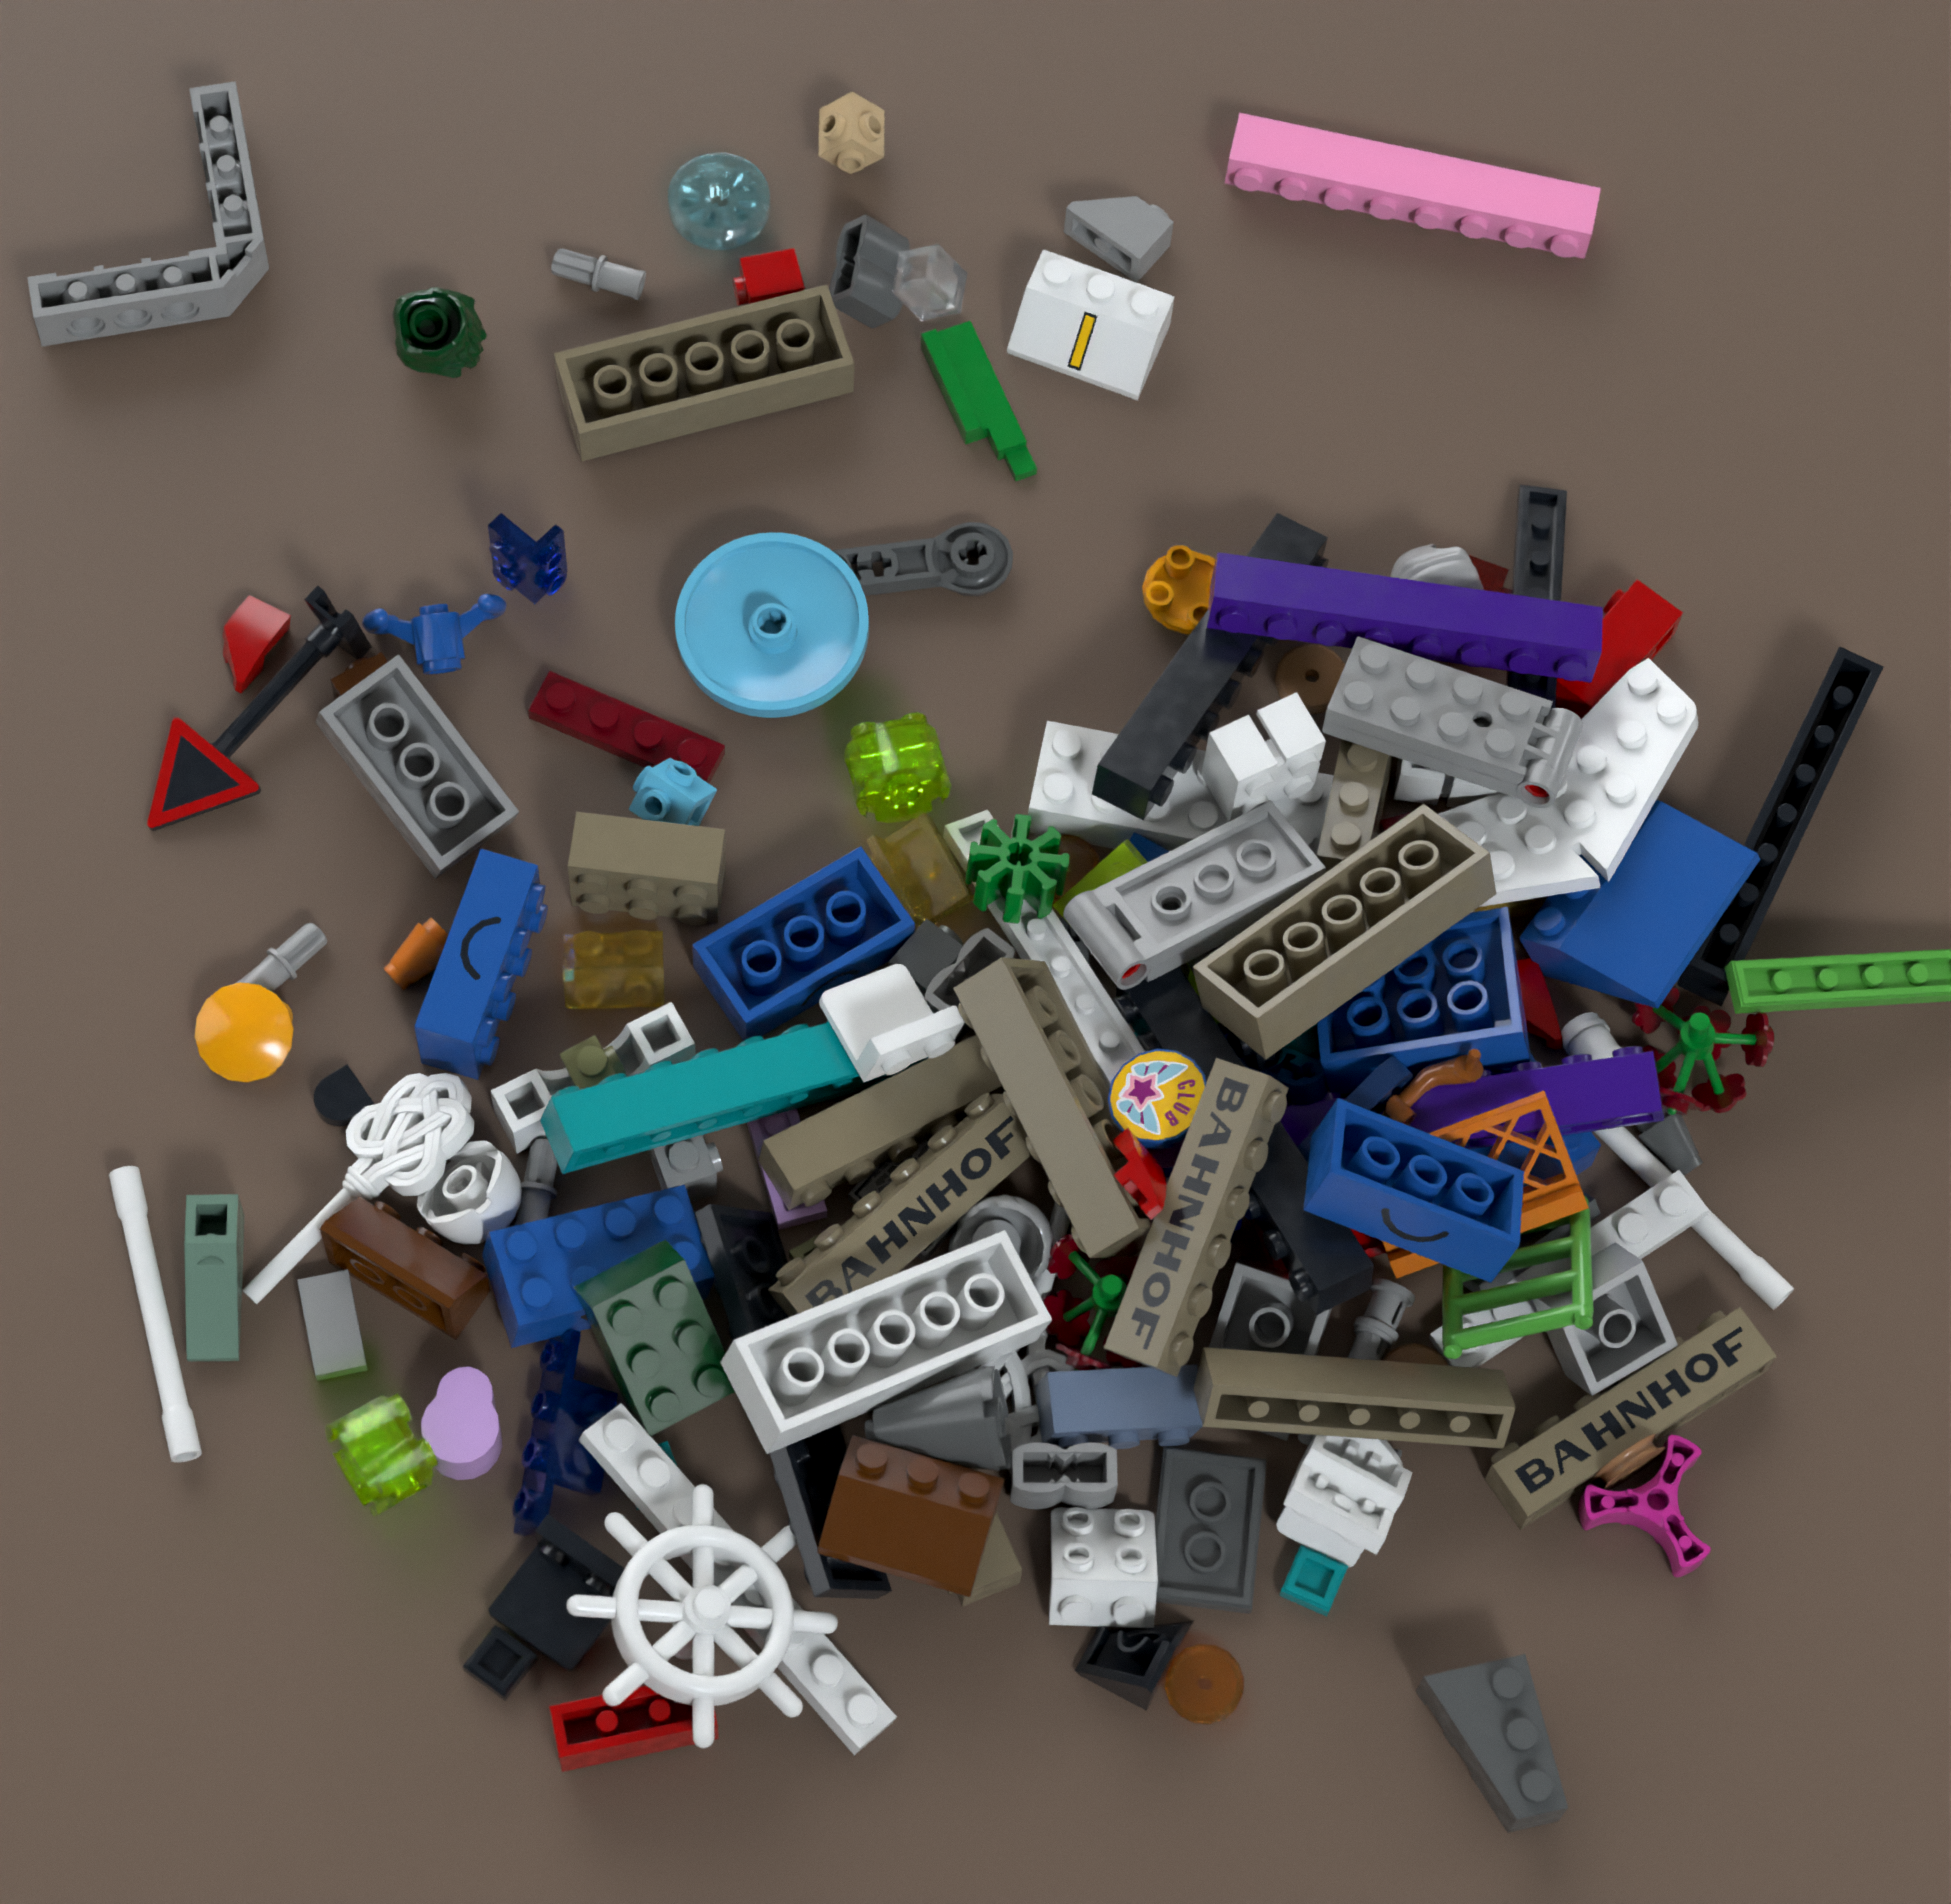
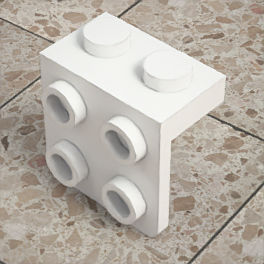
M902 964L891 965L826 990L819 1000L821 1009L863 1082L884 1074H896L910 1064L924 1058H936L943 1055L955 1045L954 1039L965 1023L956 1005L933 1013L908 969Z
M1059 1507L1052 1510L1050 1520L1051 1585L1049 1625L1154 1628L1158 1578L1155 1517L1153 1513L1147 1510L1084 1509L1080 1507Z

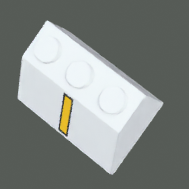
M1043 249L1027 284L1008 344L1007 353L1138 400L1170 327L1175 296Z

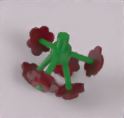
M1674 986L1658 1009L1635 1002L1637 1011L1632 1016V1022L1636 1026H1640L1643 1032L1651 1034L1659 1028L1661 1022L1667 1021L1677 1029L1680 1035L1679 1042L1666 1054H1658V1051L1650 1045L1643 1048V1052L1653 1051L1662 1107L1670 1115H1687L1688 1109H1698L1699 1111L1711 1109L1715 1113H1725L1731 1110L1737 1101L1746 1097L1745 1079L1741 1074L1735 1073L1724 1077V1075L1718 1073L1714 1061L1720 1058L1722 1048H1728L1732 1044H1740L1745 1052L1746 1064L1755 1065L1756 1067H1764L1768 1055L1773 1050L1774 1032L1769 1026L1768 1016L1765 1012L1749 1014L1746 1018V1028L1742 1030L1741 1034H1734L1728 1031L1732 1022L1730 1015L1724 1010L1718 1009L1711 1012L1706 1006H1698L1694 1009L1692 1016H1685L1683 1018L1676 1016L1673 1013L1672 1006L1679 998V990ZM1683 1054L1685 1058L1678 1078H1676L1674 1075L1676 1071L1674 1060ZM1695 1060H1703L1709 1077L1707 1082L1695 1086L1691 1091L1692 1097L1683 1094Z
M1072 1234L1061 1237L1050 1251L1052 1259L1049 1261L1046 1269L1051 1274H1056L1058 1278L1066 1279L1073 1275L1078 1268L1094 1285L1092 1297L1087 1300L1081 1298L1073 1299L1072 1294L1065 1289L1057 1292L1055 1296L1049 1295L1042 1300L1052 1318L1045 1331L1050 1335H1057L1060 1342L1056 1343L1055 1348L1068 1354L1065 1364L1074 1367V1371L1096 1370V1367L1111 1369V1365L1119 1364L1123 1368L1141 1367L1143 1364L1124 1358L1107 1349L1105 1350L1107 1352L1106 1360L1108 1364L1091 1356L1106 1318H1116L1139 1255L1130 1258L1129 1256L1111 1257V1260L1104 1259L1099 1261L1093 1269L1088 1264L1090 1260L1088 1254L1077 1246ZM1094 1308L1097 1313L1090 1327L1086 1320L1090 1316V1310ZM1109 1334L1103 1340V1347L1105 1346ZM1086 1337L1081 1351L1071 1348L1079 1343L1080 1338Z

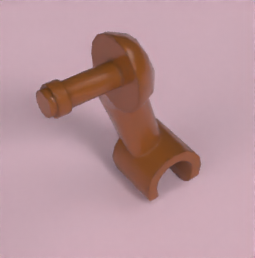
M1472 1049L1468 1055H1461L1457 1058L1423 1068L1398 1095H1393L1389 1098L1382 1116L1410 1126L1417 1116L1410 1107L1427 1091L1439 1085L1476 1082L1482 1076L1483 1066L1479 1061L1481 1058L1480 1051Z

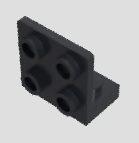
M547 1514L535 1530L537 1546L489 1607V1615L563 1669L572 1672L609 1625L611 1619L573 1616L567 1610L568 1599L573 1595L613 1597L617 1582L625 1568Z

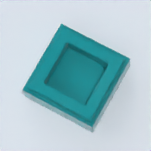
M1300 1545L1279 1596L1327 1617L1348 1565Z

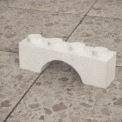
M672 1002L627 1023L618 1037L605 1047L613 1046L628 1077L643 1073L650 1066L662 1061H671L673 1064L688 1061L696 1055L695 1042ZM536 1068L491 1090L494 1113L517 1154L530 1148V1145L536 1139H547L540 1119L550 1098L561 1089L575 1086L566 1068L555 1071H542Z

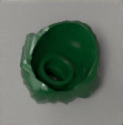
M440 287L413 291L397 298L392 316L396 333L395 345L397 356L403 365L417 372L433 373L450 378L460 377L461 369L464 367L469 369L475 367L480 361L481 352L484 350L481 342L487 338L482 322L474 309L475 299L460 292Z

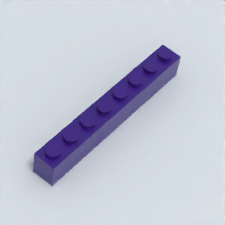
M1218 552L1210 583L1207 628L1351 649L1357 636L1427 660L1591 683L1602 653L1603 607Z
M1639 1046L1616 1049L1612 1052L1613 1057L1592 1060V1055L1590 1054L1572 1055L1563 1058L1562 1065L1542 1068L1540 1062L1520 1063L1511 1067V1073L1491 1075V1070L1483 1069L1482 1076L1476 1082L1436 1086L1427 1091L1410 1107L1417 1114L1410 1127L1426 1133L1439 1130L1541 1091H1545L1561 1136L1665 1120L1653 1051L1643 1052V1048ZM1327 1092L1321 1100L1312 1104L1292 1106V1103L1287 1102L1285 1113L1280 1122L1295 1145L1298 1146L1322 1122L1337 1098L1345 1100L1347 1097L1341 1098V1093ZM1538 1109L1520 1116L1512 1131L1536 1140L1545 1122L1541 1110ZM1505 1122L1500 1123L1498 1125L1503 1127ZM1485 1130L1473 1133L1464 1148L1470 1150L1493 1146L1498 1135ZM1507 1140L1506 1144L1515 1143V1142L1510 1141V1140Z

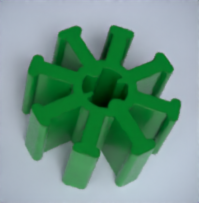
M1015 815L1011 839L997 826V820L991 819L982 826L980 844L978 845L977 842L973 841L970 845L965 883L969 885L972 882H976L973 903L980 911L984 912L989 904L1003 896L1006 898L1002 918L1005 923H1019L1023 900L1037 912L1039 919L1046 917L1052 912L1055 893L1058 896H1062L1064 892L1070 856L1068 853L1058 855L1061 834L1053 826H1049L1046 833L1033 841L1029 840L1032 821L1030 815Z

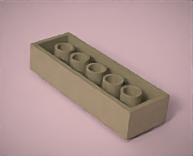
M828 285L554 353L556 383L581 461L854 392L855 363Z
M1425 804L1421 805L1194 965L1193 971L1202 1008L1264 1059L1269 1058L1495 896L1496 888L1490 852Z
M1001 957L953 988L960 1001L958 1004L959 1013L964 1022L975 1030L983 1046L980 1050L981 1056L987 1067L997 1074L1005 1090L1003 1099L1007 1108L1015 1117L1020 1119L1028 1135L1026 1137V1145L1029 1152L1038 1162L1042 1163L1050 1179L1048 1187L1053 1199L1059 1206L1065 1209L1073 1224L1071 1233L1077 1246L1087 1253L1089 1258L1133 1256L1142 1250L1154 1218L1150 1219L1138 1203L1114 1177V1174L1129 1161L1112 1141L1121 1132L1114 1123L1108 1104L1110 1087L1046 962Z

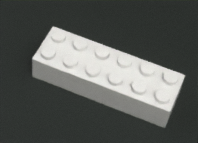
M1047 721L1028 815L1032 817L1029 833L1043 835L1047 832L1049 826H1053L1061 834V839L1116 849L1122 842L1127 839L1129 840L1133 833L1136 832L1171 851L1229 822L1201 776L1206 751L1197 749L1195 758L1185 774L1177 772L1174 776L1173 789L1164 805L1160 807L1155 804L1143 821L1092 795L1097 765L1119 734ZM1323 773L1317 774L1314 786L1304 795L1295 799H1289L1286 796L1273 802L1315 855H1317L1334 777V775Z
M1003 1230L733 1340L720 1363L766 1454H769L874 1410L877 1407L1034 1343L1052 1321V1318L1006 1231Z

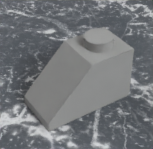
M1137 196L1073 201L1066 207L1064 233L1137 283L1170 247L1174 222L1169 219L1166 212L1160 207L1149 205Z

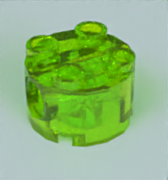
M914 712L906 714L900 719L888 720L878 724L863 722L853 727L850 732L852 740L846 745L843 757L854 786L853 795L855 803L861 815L867 818V812L875 814L876 821L903 822L931 812L933 810L931 802L938 797L941 798L942 803L946 800L952 784L940 749L936 729L928 724L926 715Z
M397 1393L389 1398L381 1395L325 1426L328 1443L338 1438L342 1448L333 1453L340 1470L362 1505L366 1506L372 1502V1506L369 1508L370 1514L373 1516L385 1512L405 1498L431 1486L432 1477H434L432 1468L438 1465L434 1451L425 1438L416 1440L407 1424L412 1420L411 1414L405 1402Z

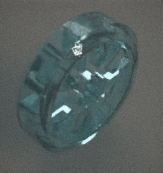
M729 153L700 155L679 168L671 180L668 190L670 219L675 229L686 240L699 247L712 250H727L742 246L754 239L764 228L770 213L768 183L762 172L754 164L740 156ZM718 195L723 200L727 197V205L719 207L717 202L711 205V198Z

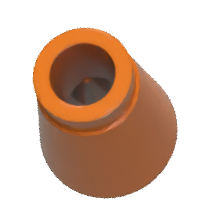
M429 918L423 925L418 922L391 958L390 963L383 968L384 971L402 990H405L410 984L415 983L436 969L448 934L432 918Z

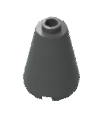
M995 1366L978 1368L877 1407L873 1411V1419L865 1421V1435L868 1440L965 1468L999 1471L1011 1467V1434L1006 1435L1005 1418H1009L1000 1373L998 1369H995Z

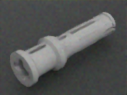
M1374 1279L1371 1284L1373 1294L1363 1316L1357 1317L1354 1322L1356 1338L1347 1358L1380 1360L1385 1349L1391 1348L1392 1345L1396 1344L1399 1337L1396 1329L1405 1308L1413 1305L1415 1295L1405 1287L1390 1280Z

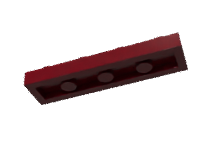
M549 671L528 709L529 719L641 767L651 766L653 768L668 758L684 762L695 770L698 777L709 784L725 755V745L552 671Z

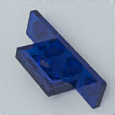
M571 1328L561 1336L548 1339L540 1354L539 1362L543 1371L539 1390L536 1392L531 1404V1416L534 1418L531 1437L522 1453V1465L525 1467L522 1486L514 1499L512 1510L513 1516L516 1517L514 1534L521 1536L535 1533L547 1514L549 1515L554 1485L590 1496L601 1492L604 1469L582 1445L579 1439L585 1430L616 1407L618 1393L573 1380L581 1332Z

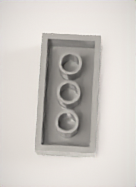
M399 654L319 711L315 722L435 879L514 822L519 814L518 809Z

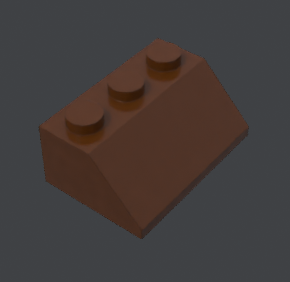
M358 1197L325 1220L320 1227V1233L329 1263L340 1270L348 1269L350 1276L454 1340H457L490 1292L488 1275L484 1273L486 1268L478 1260L463 1252L457 1257L442 1247L444 1243L437 1235L424 1227L419 1226L415 1231L400 1222L401 1216L393 1208L381 1201H376L372 1205L363 1198Z
M852 1435L837 1478L817 1553L970 1597L993 1526L1004 1478Z

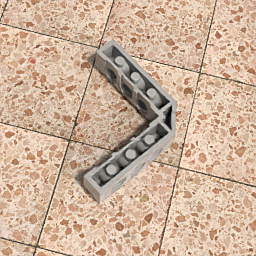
M236 81L189 88L206 178V189L213 218L212 224L216 247L188 251V256L151 261V258L141 259L142 263L104 269L103 265L94 266V271L64 276L50 273L27 277L33 318L42 347L228 317L269 270Z

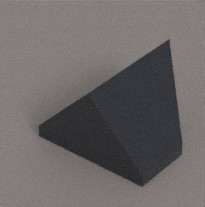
M1194 1621L1154 1625V1628L1134 1627L1108 1630L1106 1627L1098 1626L1075 1672L1147 1711Z

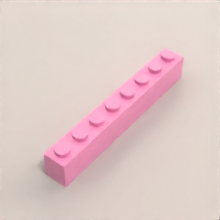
M1239 113L1225 184L1235 185L1245 191L1259 190L1278 194L1292 201L1306 200L1325 204L1335 210L1349 209L1372 214L1374 217L1383 220L1397 219L1416 223L1426 229L1440 228L1462 233L1469 238H1487L1507 242L1516 248L1530 247L1549 251L1560 257H1578L1585 259L1592 236L1601 190L1598 187Z

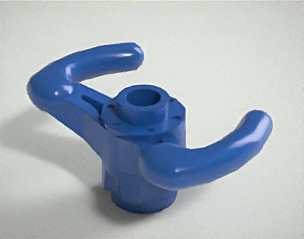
M483 594L479 597L478 603L461 615L458 612H449L448 604H435L420 607V616L413 617L411 622L401 620L395 615H388L384 609L379 608L370 611L364 616L362 626L368 633L376 635L392 634L414 645L417 665H422L423 674L449 673L462 669L461 660L465 659L463 638L482 621L496 619L503 615L507 605L506 601L498 595Z

